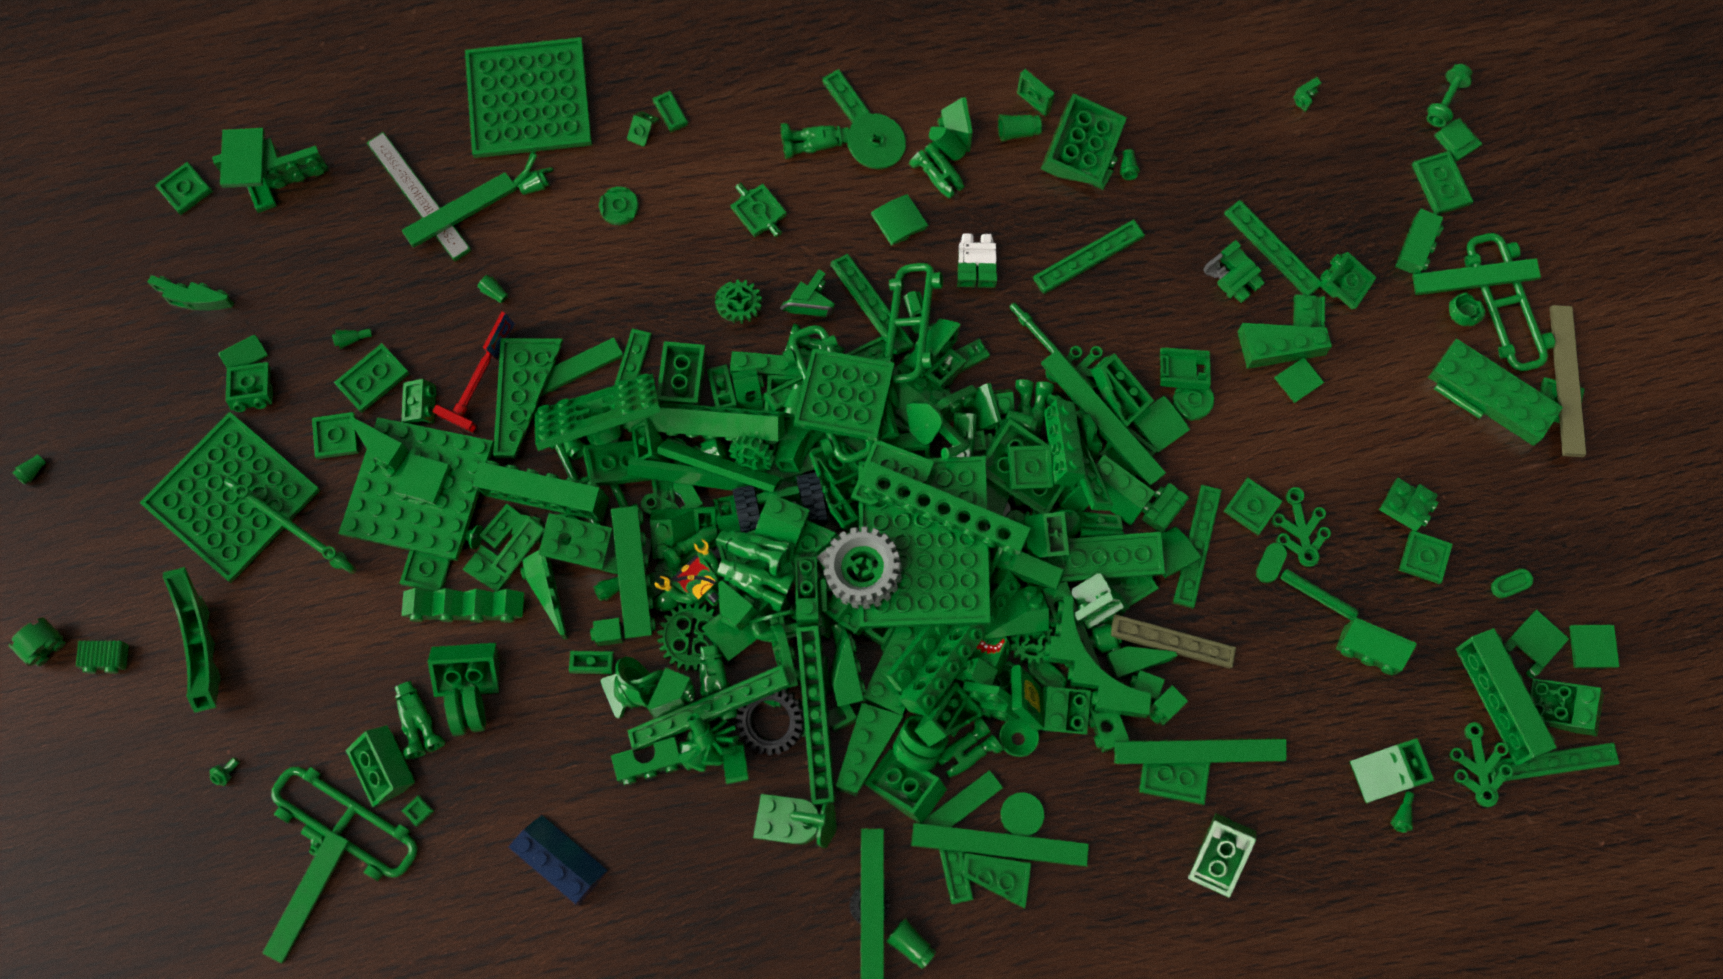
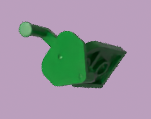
M970 385L944 397L934 406L931 403L919 400L907 404L906 409L910 432L922 444L931 443L937 433L940 432L953 446L949 449L946 447L942 449L941 456L944 460L965 452L969 447L968 443L950 423L954 421V413H964V410L973 403V397L978 390L973 385Z
M818 607V622L820 630L825 627L823 612ZM794 610L750 620L754 636L759 640L772 643L777 667L780 665L786 667L791 684L790 687L798 686L797 681L800 680L799 672L793 666L792 660L795 659L792 647L788 646L787 638L797 636L796 628L799 627H797V623L785 626L783 617L793 614ZM770 620V624H773L770 625V630L762 632L760 622Z
M761 794L753 838L803 845L811 842L817 836L818 846L827 848L837 830L834 804L825 802L820 814L818 808L809 801Z

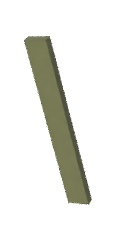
M1552 305L1550 307L1551 331L1555 339L1553 353L1558 404L1563 407L1559 413L1563 456L1584 457L1586 455L1573 309L1572 306Z

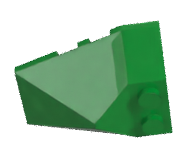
M838 439L844 454L849 455L856 452L844 440ZM822 447L811 451L809 454L816 474L819 477L830 512L846 531L859 526V502L851 499V495L859 479V461L863 460L844 463L838 460L834 453L825 456Z

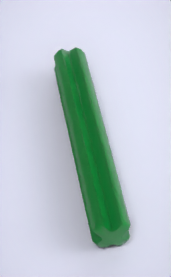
M1286 569L1282 573L1281 580L1349 620L1358 616L1359 611L1292 571Z

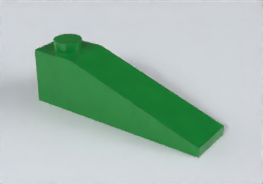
M538 550L522 560L524 567H520L523 580H527L559 634L565 640L568 637L551 559L538 555Z

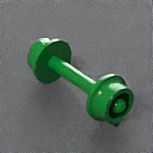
M1456 64L1451 70H1448L1446 79L1451 83V86L1441 104H1431L1427 109V121L1431 125L1444 127L1447 122L1452 120L1453 112L1448 108L1458 87H1469L1472 82V70L1468 66Z

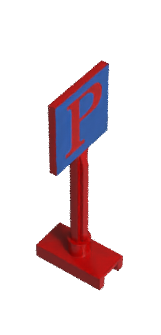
M501 312L483 346L486 354L477 366L459 403H456L453 410L436 405L433 413L437 414V416L472 433L475 432L478 426L464 417L467 411L466 407L489 366L491 357L497 359L500 354L501 338H508L515 325L506 313Z

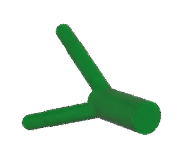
M531 152L525 169L513 183L519 188L518 184L536 171L547 173L553 171V168L529 172L537 157L535 152Z

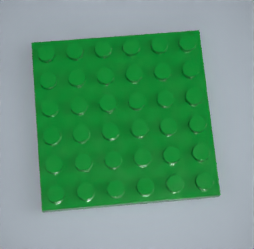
M581 37L465 50L471 143L474 158L592 145Z
M229 412L155 486L140 504L228 582L232 583L285 527L259 509L247 507L244 500L236 496L235 492L224 484V480L231 478L238 484L248 487L251 492L259 493L266 504L291 521L319 493L320 489Z
M377 417L374 429L401 442L409 451L397 470L394 471L390 468L384 470L376 465L377 460L366 450L339 534L345 537L458 561L480 493L472 486L479 462L487 463V461H490L494 442ZM410 453L451 466L436 505L399 495L395 492Z

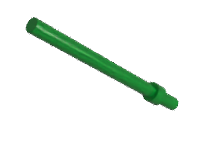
M1013 303L1010 309L1019 318L1018 321L1024 327L1026 326L1051 354L1058 350L1091 389L1094 390V387L1032 321L1033 318L1016 303Z

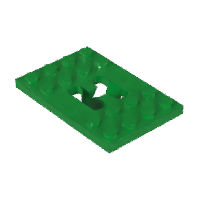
M653 373L649 375L641 374L636 379L630 381L622 380L617 385L570 400L562 399L557 404L551 406H540L535 410V444L538 451L588 435L590 443L593 445L606 444L621 435V424L661 412Z

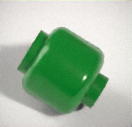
M1111 623L1094 627L1092 629V636H1089L1093 649L1096 648L1100 654L1110 652L1118 648L1119 643H1122L1121 639L1110 636Z

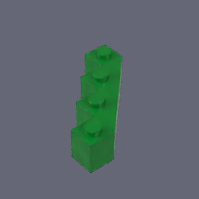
M413 588L403 592L402 616L410 618V621L422 622L423 620H440L442 622H453V620H470L471 622L501 620L504 623H512L514 619L523 617L524 592L510 589L496 592L472 589L462 592L447 588L437 591Z

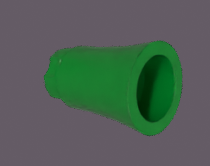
M999 114L998 133L1001 142L1041 134L1042 126L1039 115Z
M907 918L893 930L885 941L899 950L914 964L916 963L921 969L930 962L936 953L930 947V944L913 928Z

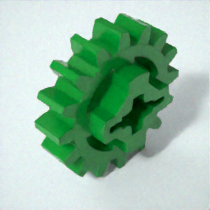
M738 279L735 285L728 282L729 288L723 286V293L718 294L720 299L718 307H721L720 313H725L726 320L731 317L733 323L737 319L740 320L741 324H743L744 319L750 322L751 315L757 317L756 310H761V304L759 303L762 302V297L759 296V289L754 290L755 286L753 283L748 286L747 280L740 284Z
M739 435L737 439L734 438L729 449L730 457L736 459L735 463H739L742 467H749L752 470L766 472L767 469L770 470L775 456H773L774 451L768 450L769 445H765L763 440L757 441L755 436L749 438L747 435H744V437Z
M1049 629V631L1012 636L1010 642L1013 644L1010 648L1011 651H1015L1014 658L1020 656L1021 664L1028 661V667H1031L1032 662H1035L1037 667L1040 666V661H1043L1045 664L1048 663V655H1044V647L1042 645L1045 641L1049 642L1053 630ZM1021 636H1022L1024 642H1023L1022 645L1020 646V645H1019V640H1020V638H1021Z

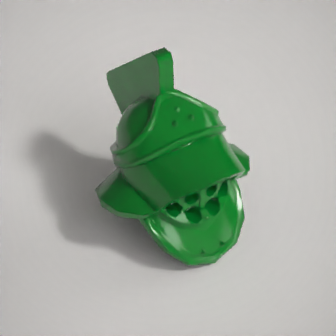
M625 656L619 659L616 664V674L601 679V685L615 717L622 718L626 707H648L657 688V681H660L664 671L658 670L650 674L639 661L632 657Z

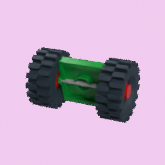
M816 472L796 476L798 486L785 487L775 490L773 493L764 491L756 494L757 501L754 487L751 485L732 489L741 532L748 533L756 530L760 518L759 515H761L770 493L809 509L808 521L817 525L828 524L822 488Z

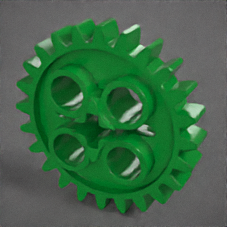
M687 604L686 609L678 605V612L671 609L672 616H664L667 623L660 622V626L664 630H659L657 633L663 636V638L658 639L657 642L664 645L659 650L660 652L667 651L663 657L664 659L671 657V666L677 662L678 670L684 665L686 672L690 670V667H693L695 672H697L698 666H700L701 660H699V657H701V654L695 651L696 647L699 644L706 646L714 645L706 633L699 631V626L715 618L713 617L715 611L711 609L707 612V605H704L702 609H699L698 604H695L694 608ZM693 619H697L694 630L697 638L693 639L692 654L689 656L690 640L687 636H691ZM685 620L689 623L688 628L685 630L677 628L680 621ZM679 641L686 644L682 651L674 649L675 644Z

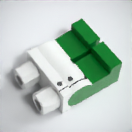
M963 234L958 249L957 287H975L976 267H978L977 287L996 288V243H993L991 234L981 235V243H973L972 234Z

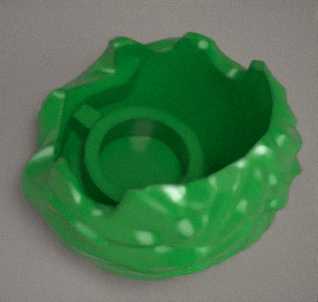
M1468 293L1457 295L1449 302L1451 319L1461 326L1476 325L1485 316L1486 311L1482 302L1476 301Z

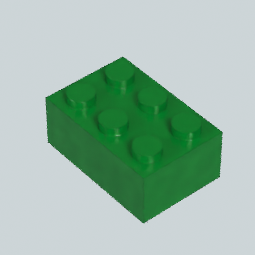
M664 341L657 388L659 402L700 405L707 355L705 345Z

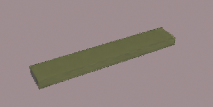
M1120 615L1113 616L1110 636L1158 650L1173 651L1177 655L1221 667L1233 668L1236 650L1234 646Z

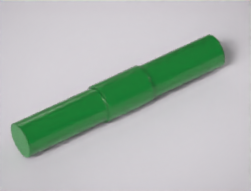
M1439 382L1435 386L1434 390L1480 419L1484 414L1482 410Z

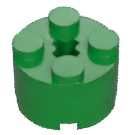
M45 617L38 618L39 622L34 625L31 622L25 625L11 639L14 643L9 644V647L27 666L36 664L40 667L49 660L47 656L51 652H57L65 645L63 636Z

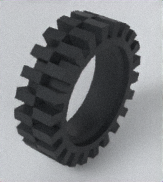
M788 688L738 708L740 712L737 714L736 719H739L737 728L741 729L739 735L740 737H745L746 740L743 742L746 745H752L750 749L753 751L758 749L760 754L765 752L768 755L780 754L790 749L801 739L802 732L805 730L804 710L800 706L801 700L795 698L796 694L794 692L789 693ZM762 701H776L787 710L790 717V726L782 738L768 739L756 730L753 723V714L757 705Z

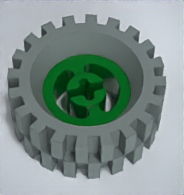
M856 527L851 528V534L846 535L845 532L839 534L841 537L839 541L834 538L831 542L832 549L827 548L825 552L827 559L823 561L825 567L824 575L834 595L840 598L844 604L848 605V603H851L853 608H859V605H863L864 609H870V604L875 603L876 607L880 606V600L884 598L888 601L891 598L890 593L892 591L896 593L898 589L897 582L901 583L902 576L900 572H902V565L894 543L890 542L889 537L885 534L881 536L879 530L873 528V531L869 532L868 527H862V532H857ZM863 556L875 559L878 562V567L876 568L873 567L869 559L866 561L868 570H864L862 573L864 583L856 582L849 577V573L854 571L857 579L860 580L861 572L859 569H863L865 566Z

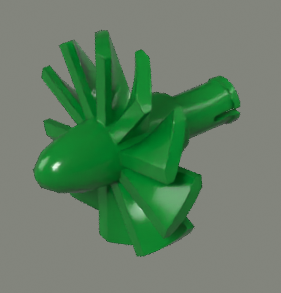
M695 712L687 717L686 721L692 730H690L686 742L679 743L678 758L687 770L693 768L702 772L706 770L707 765H721L723 763L722 755L732 754L736 751V748L723 747V745L740 739L739 735L726 737L736 729L734 725L719 731L727 720L723 719L711 730V721H707L704 724L699 713Z

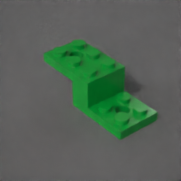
M265 139L263 177L271 189L282 188L287 184L300 182L305 178L319 176L329 171L327 163L317 146L282 156L272 139ZM221 154L213 156L212 159L221 173Z
M551 513L548 514L538 555L618 575L612 528ZM562 533H568L571 536V542L568 545L559 543L558 538ZM645 537L646 545L642 546V554L647 553L648 560L652 541L650 538Z

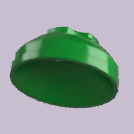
M1018 717L1017 720H1008L1002 726L999 740L1006 753L1014 757H1024L1036 749L1039 742L1038 730L1033 731ZM1013 734H1022L1024 743L1022 745H1015L1012 742Z

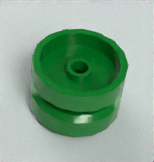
M476 683L464 686L462 693L457 688L444 691L446 717L454 737L466 735L468 726L474 733L486 730L483 699Z
M913 715L905 720L894 741L893 752L897 759L905 766L913 770L929 771L936 766L949 741L948 736L929 747L915 732L924 716Z

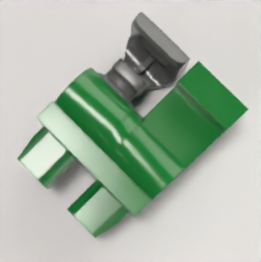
M1235 240L1206 264L1204 272L1206 275L1213 276L1214 278L1218 277L1217 284L1227 293L1226 295L1229 298L1234 296L1242 303L1251 295L1245 288L1246 285L1249 284L1256 292L1265 282L1259 275L1262 270L1258 266L1256 267L1255 263L1240 249L1241 245ZM1219 261H1221L1229 269V271H1227L1225 267L1220 268Z

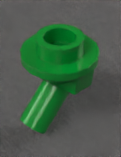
M233 757L223 768L219 764L211 768V781L216 785L225 786L232 778L229 773L240 761Z

